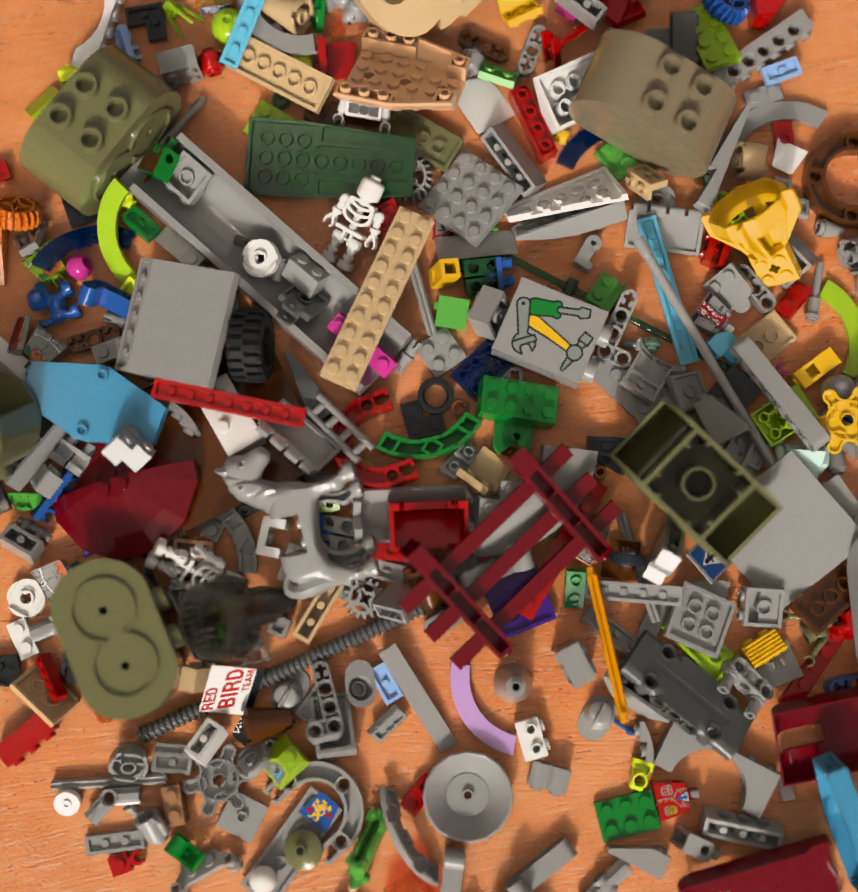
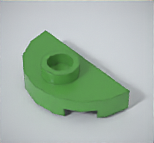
M7 492L8 500L19 511L34 510L39 506L43 497L38 492Z

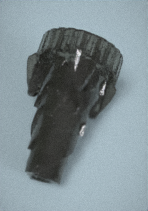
M218 574L214 582L196 585L185 592L178 610L181 635L188 648L199 658L213 661L232 656L239 660L248 654L256 644L262 641V636L255 632L262 631L261 627L276 623L280 618L290 616L298 600L286 596L283 586L271 587L270 585L248 588L249 580L247 578Z

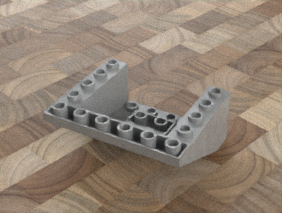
M141 258L114 370L150 382H154L155 378L214 389L228 329V320H230L240 274L154 258Z

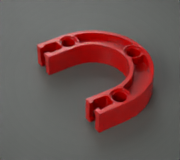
M385 387L353 400L341 412L358 428L364 421L394 409L391 400H388V403L377 406L375 404L377 400L384 397L389 398ZM365 404H372L371 409H362ZM338 421L332 430L340 436L347 428ZM353 434L345 441L352 450ZM342 450L334 457L339 468H341L344 462L351 460L348 456L343 459L339 457ZM412 457L386 467H371L362 462L357 465L354 463L356 476L360 477L363 488L400 487L419 480L417 470L413 471V474L402 476L400 472L410 466L412 468L415 467ZM391 473L398 474V478L394 481L389 480L388 476Z

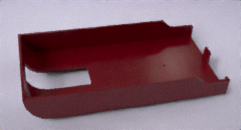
M858 686L784 701L772 707L771 715L783 787L815 781L816 775L812 758L830 751L847 767L849 773L858 772ZM821 722L823 741L789 748L780 753L777 737L779 733L787 729Z
M822 834L684 875L679 880L677 886L679 892H723L731 890V892H838L836 879L839 880V877L831 859L829 845H832L831 840L826 834Z

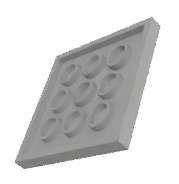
M464 149L429 191L428 195L420 202L418 207L424 213L477 248L523 192V187Z

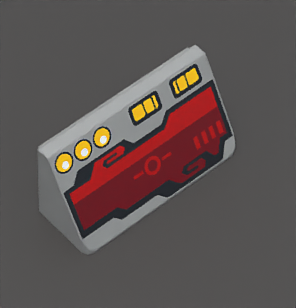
M31 315L15 319L7 353L17 356L23 354L32 318Z

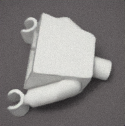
M340 100L337 108L339 112L333 116L334 125H336L337 120H341L340 125L344 127L345 120L343 115L345 113V115L375 121L383 120L379 127V133L382 132V128H386L388 134L390 133L391 125L388 121L390 120L391 110Z

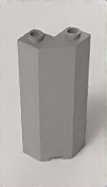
M467 484L363 488L364 496L351 500L354 544H361L364 537L370 535L375 536L377 543H389L386 503L468 500L469 511V504L473 502L472 492H469ZM469 516L470 533L474 529V521Z

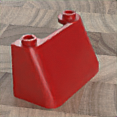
M468 500L386 503L390 551H394V555H400L398 551L412 538L422 544L425 549H453L469 534Z

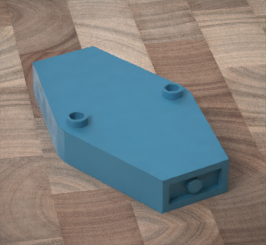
M32 361V364L27 367L25 373L27 377L24 384L35 397L40 414L75 439L87 443L108 444L111 438L128 424L130 427H134L144 440L149 441L153 446L157 445L169 409L114 369L100 364Z
M830 751L814 757L812 760L824 816L849 882L858 892V795L847 767Z

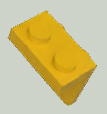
M497 0L502 21L509 28L517 27L522 22L535 19L543 13L542 6L536 0Z

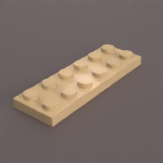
M251 36L237 70L225 65V67L316 114H319L336 81L334 78Z

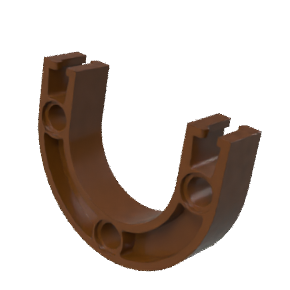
M848 131L827 138L812 152L803 168L802 191L804 198L809 200L810 209L820 219H826L837 225L844 226V228L858 229V205H850L839 201L832 195L826 183V170L831 160L840 156H858V131ZM849 141L854 142L855 147L851 146L849 144ZM810 175H814L817 181H813ZM847 213L853 216V220L847 217Z

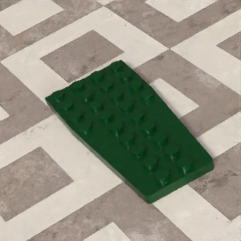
M249 117L244 188L253 195L290 198H340L344 193L359 197L356 191L362 178L375 175L382 179L381 183L385 186L381 198H410L413 195L417 141L409 137L309 121Z

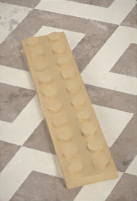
M402 206L399 207L319 376L356 392L435 221Z

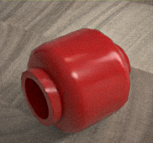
M213 47L203 49V53L198 56L201 72L208 75V77L221 75L225 68V65L219 62L221 52L213 50Z

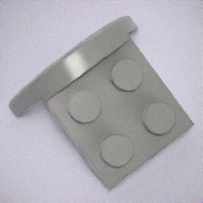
M640 336L635 345L636 355L619 384L651 405L666 382L665 378L669 375L681 374L687 368L685 366L668 364L655 357L646 349Z

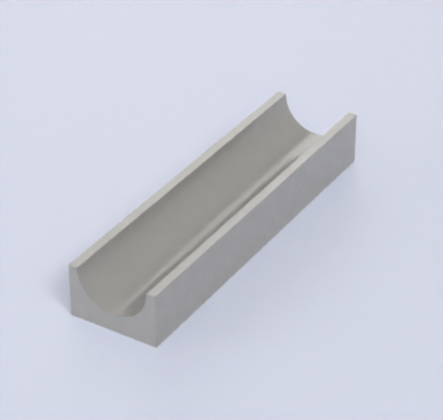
M180 133L176 137L178 143L175 146L174 152L180 155L183 150H186L214 174V177L204 189L205 193L195 206L184 205L175 192L174 194L169 192L164 187L165 183L154 178L142 184L133 183L129 190L145 208L198 251L214 269L240 274L237 289L257 307L268 311L275 323L324 365L337 339V336L327 326L338 313H345L348 316L360 289L183 133ZM235 235H241L253 240H269L276 245L282 259L289 260L290 257L299 252L306 255L329 275L320 292L330 301L329 305L309 322L300 317L293 325L286 326L276 318L278 310L282 308V302L277 298L282 291L292 284L284 277L283 283L270 280L272 275L260 278L247 273L242 263L244 262V256H242L244 248L243 246L233 244ZM259 254L258 262L260 263L264 261V255ZM391 317L379 344L397 359L401 351H404L410 343L411 334ZM368 365L355 393L359 397L363 396L381 375Z

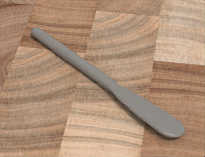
M200 96L158 144L163 145L167 136L174 138L206 102V97ZM145 155L119 178L128 189L133 183L141 184L146 178L147 174L137 168Z

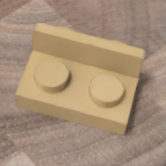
M645 163L626 169L624 184L646 201H649L652 197V191L666 187L668 179Z

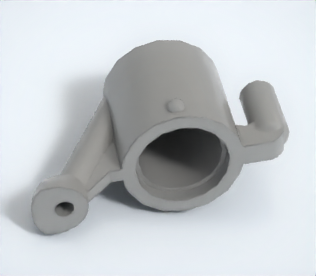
M128 804L123 807V811L132 814L135 818L137 829L140 830L148 844L160 845L168 839L171 829L166 826V820L158 807H149L141 813L137 811L134 804Z

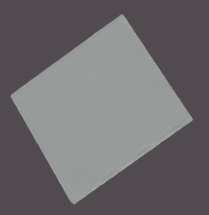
M792 450L788 451L755 479L779 502L783 509L731 560L752 585L785 589L783 609L848 558L850 548L858 538V525Z

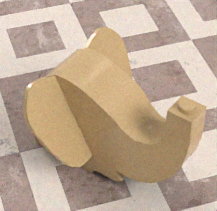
M354 0L359 9L374 25L384 31L405 37H415L427 33L438 20V28L444 29L458 16L466 17L482 1Z

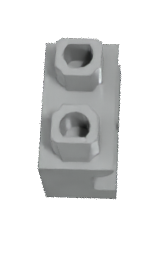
M69 435L66 440H61L59 447L55 452L51 453L49 458L81 478L97 447L91 443H86L81 450L77 447L81 440Z

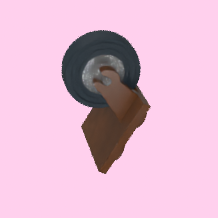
M610 539L608 544L613 550L602 563L601 577L636 581L637 567H644L645 557L639 555L641 542Z

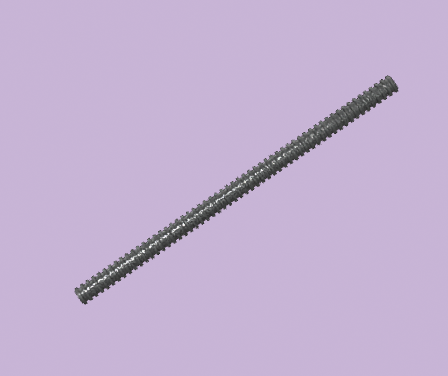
M442 599V605H447V603ZM421 604L416 607L411 620H414V617L419 618L421 614L425 615L426 610L422 608ZM378 617V620L375 621L373 619L371 623L367 622L365 626L362 624L360 628L356 627L354 631L351 629L349 633L345 632L343 636L340 634L339 638L334 637L332 641L327 640L328 643L323 642L321 646L317 645L315 649L312 647L310 651L306 650L304 654L301 652L299 656L295 655L293 659L290 657L288 661L284 660L282 664L279 662L277 666L273 665L271 669L269 667L266 668L259 689H264V686L269 687L271 683L275 684V681L280 682L281 678L286 679L288 675L292 676V673L297 674L299 670L303 671V668L308 669L310 665L313 666L317 661H325L327 657L330 659L332 655L336 656L338 652L341 654L342 650L347 651L349 647L353 648V645L358 646L360 642L364 643V640L369 641L371 637L375 638L377 634L380 636L382 632L386 633L388 629L391 631L393 627L397 628V625L400 624L402 626L403 623ZM202 698L199 699V702L194 701L193 704H188V707L183 706L182 709H177V712L172 711L171 715L166 714L165 717H160V720L155 719L154 722L151 721L148 725L144 724L143 727H138L137 734L141 742L145 744L147 740H153V737L158 738V735L162 736L164 732H170V729L173 731L175 727H181V724L186 725V722L190 723L192 719L197 720L198 717H203V714L208 715L209 712L199 711Z

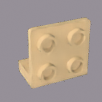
M484 446L467 470L459 468L456 475L485 496L493 499L498 491V481H505L511 470L501 462L497 454Z

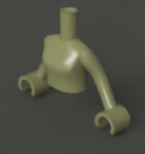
M783 609V614L787 618L782 620V623L787 622L788 619L800 620L796 614H791ZM837 619L818 636L805 624L799 626L808 644L819 640L811 653L802 659V661L810 659L812 662L806 668H811L815 664L816 655L829 639L828 628L838 623Z

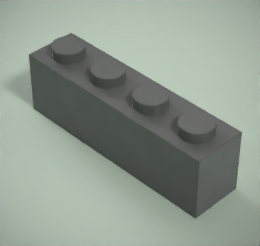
M693 10L669 12V47L698 65V54H696V46L699 44V37L696 34V26L699 25L698 14L696 15V11Z

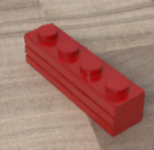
M47 652L38 655L35 664L40 670V676L45 681L44 685L48 688L50 699L54 703L65 700L68 692L51 653Z

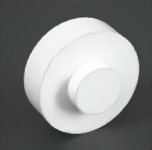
M72 789L61 790L54 800L55 810L64 816L75 814L81 805L80 795Z

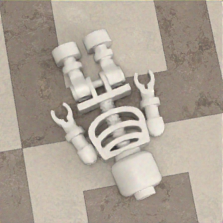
M375 175L362 178L356 191L359 197L350 196L347 193L342 194L339 202L333 205V210L323 218V222H327L331 218L332 222L329 227L335 225L343 231L338 229L333 231L331 244L329 243L327 246L329 249H324L322 256L328 262L336 263L339 258L335 254L339 250L338 246L347 242V253H344V259L340 258L336 265L347 272H352L354 265L350 262L354 260V255L362 247L361 241L356 238L366 240L365 247H369V243L372 241V250L378 247V234L381 233L380 226L384 221V214L378 212V208L372 204L380 201L385 186L381 183L382 179ZM364 212H370L368 216L363 215ZM343 213L346 220L350 222L349 227L341 222H337L339 214ZM361 219H368L366 223H360ZM370 227L369 231L371 233L367 238L357 232L356 228Z
M159 537L154 545V549L150 551L146 558L144 567L151 570L156 567V570H163L169 577H172L169 588L172 590L185 589V592L193 591L199 595H206L207 591L212 592L214 587H216L219 594L234 598L238 594H242L245 587L242 575L230 570L223 571L226 561L221 557L214 556V553L211 551L207 552L200 543L195 544V549L191 547V555L188 558L189 553L186 550H173L171 546L166 547L167 540ZM164 554V557H171L173 561L165 562L163 559L158 560V557ZM196 558H204L196 566H193ZM188 572L191 573L192 580L185 582L183 580Z

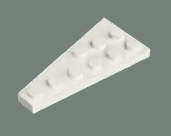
M604 166L518 200L510 206L504 216L511 223L629 200L628 193Z

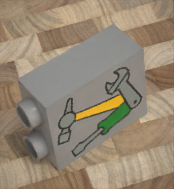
M522 277L492 346L491 355L577 389L581 380L591 384L600 363L590 359L595 345L606 348L614 327L605 323L609 314L608 311Z

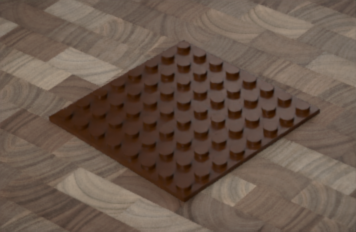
M226 350L222 351L216 378L227 373L240 395L279 402L284 398L292 406L300 407L276 353L273 373L269 381L266 383H237L231 378L229 373ZM153 384L142 390L151 396ZM155 399L165 407H168L170 404L169 401ZM175 403L195 422L201 432V436L193 435L191 437L182 431L184 428L179 424L180 421L172 417V412L169 410L157 445L153 447L158 454L173 463L188 460L197 461L201 482L197 486L194 496L195 501L189 511V520L185 525H182L186 532L245 503L238 501L228 491V486L223 477L215 473V469L222 468L229 457L202 409ZM271 436L265 439L267 443L261 447L270 452V461L263 471V480L274 482L294 481L306 475L298 467L301 464L300 461L295 465L284 455L285 448L280 452L269 442Z

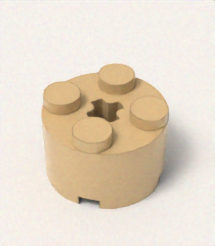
M738 141L735 149H737L736 153L732 154L730 160L731 175H735L733 179L755 181L760 179L762 175H766L768 166L765 163V158L768 153V146L762 143Z

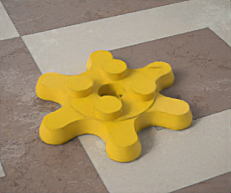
M858 386L854 388L852 395L847 399L840 398L832 389L826 390L822 398L828 405V411L823 416H815V419L831 435L827 445L828 451L831 454H838L846 442L852 441L858 446ZM845 415L853 417V423L850 426H845L842 422Z

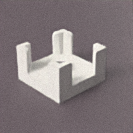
M264 515L255 554L281 559L280 557L284 554V550L270 547V543L274 539L275 532H273V529L288 531L290 521L279 518L271 519L270 516Z

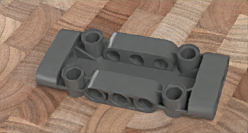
M645 630L619 667L620 673L631 683H634L635 690L639 694H648L651 697V704L686 733L696 735V739L701 745H710L725 760H729L734 756L754 719H748L744 716L745 709L738 704L737 698L734 695L722 694L717 690L719 682L685 655H677L673 645L664 644L648 630Z

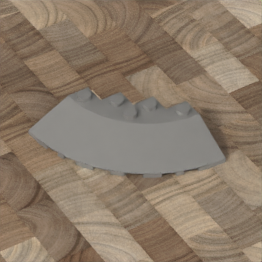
M541 445L539 465L559 446ZM568 448L573 456L550 478L565 494L586 472H589L593 477L598 451ZM519 476L518 482L498 481L497 500L477 498L475 527L523 482ZM533 494L472 553V556L502 555L548 509ZM558 522L541 540L545 539L550 534L555 532L561 526L560 522Z

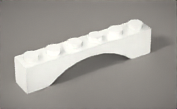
M125 0L104 1L103 16L98 28L85 43L75 49L70 65L75 68L80 67L94 52L108 45L109 39H112L114 35L113 27L115 22H118L120 17V7L124 5Z

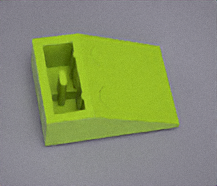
M798 384L790 387L814 417L819 416ZM770 401L749 415L771 448L794 433V430Z

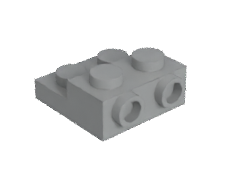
M183 150L169 183H165L164 187L173 194L175 192L184 205L195 206L205 193L204 189L214 177V174L189 152Z
M742 585V589L738 590V600L741 603L740 608L736 610V619L743 626L781 628L785 589Z

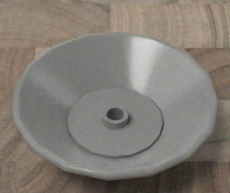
M466 750L449 754L434 765L425 780L422 799L426 816L436 831L452 841L470 844L487 840L502 829L511 814L514 795L510 778L497 761L484 753ZM466 791L471 792L469 798L464 797Z

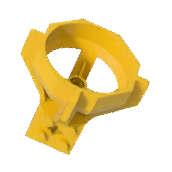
M764 177L736 186L713 204L711 212L702 215L701 220L709 236L746 254L756 275L767 288L800 279L802 269L788 242L802 206L793 187L786 188L784 182ZM774 201L769 207L767 206L766 202ZM753 206L756 216L740 223L728 225L738 214Z

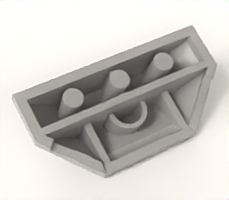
M624 660L617 661L618 667L621 666ZM607 669L603 678L610 694L614 696ZM620 673L623 691L629 708L644 718L666 723L670 722L669 718L651 704V697L648 694H639L635 690L634 683H631Z

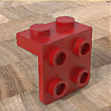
M325 36L317 37V54L315 55L319 56L320 61L316 62L317 70L335 80L347 79L357 60L356 43L349 41L326 44Z

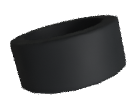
M432 377L420 385L418 401L420 407L425 412L436 415L446 412L451 407L454 392L446 380ZM432 385L443 387L447 393L445 403L439 407L428 405L424 398L427 388Z

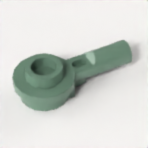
M645 337L642 339L644 346L650 353H655L662 348L660 339L657 337ZM624 340L623 348H635L637 341Z

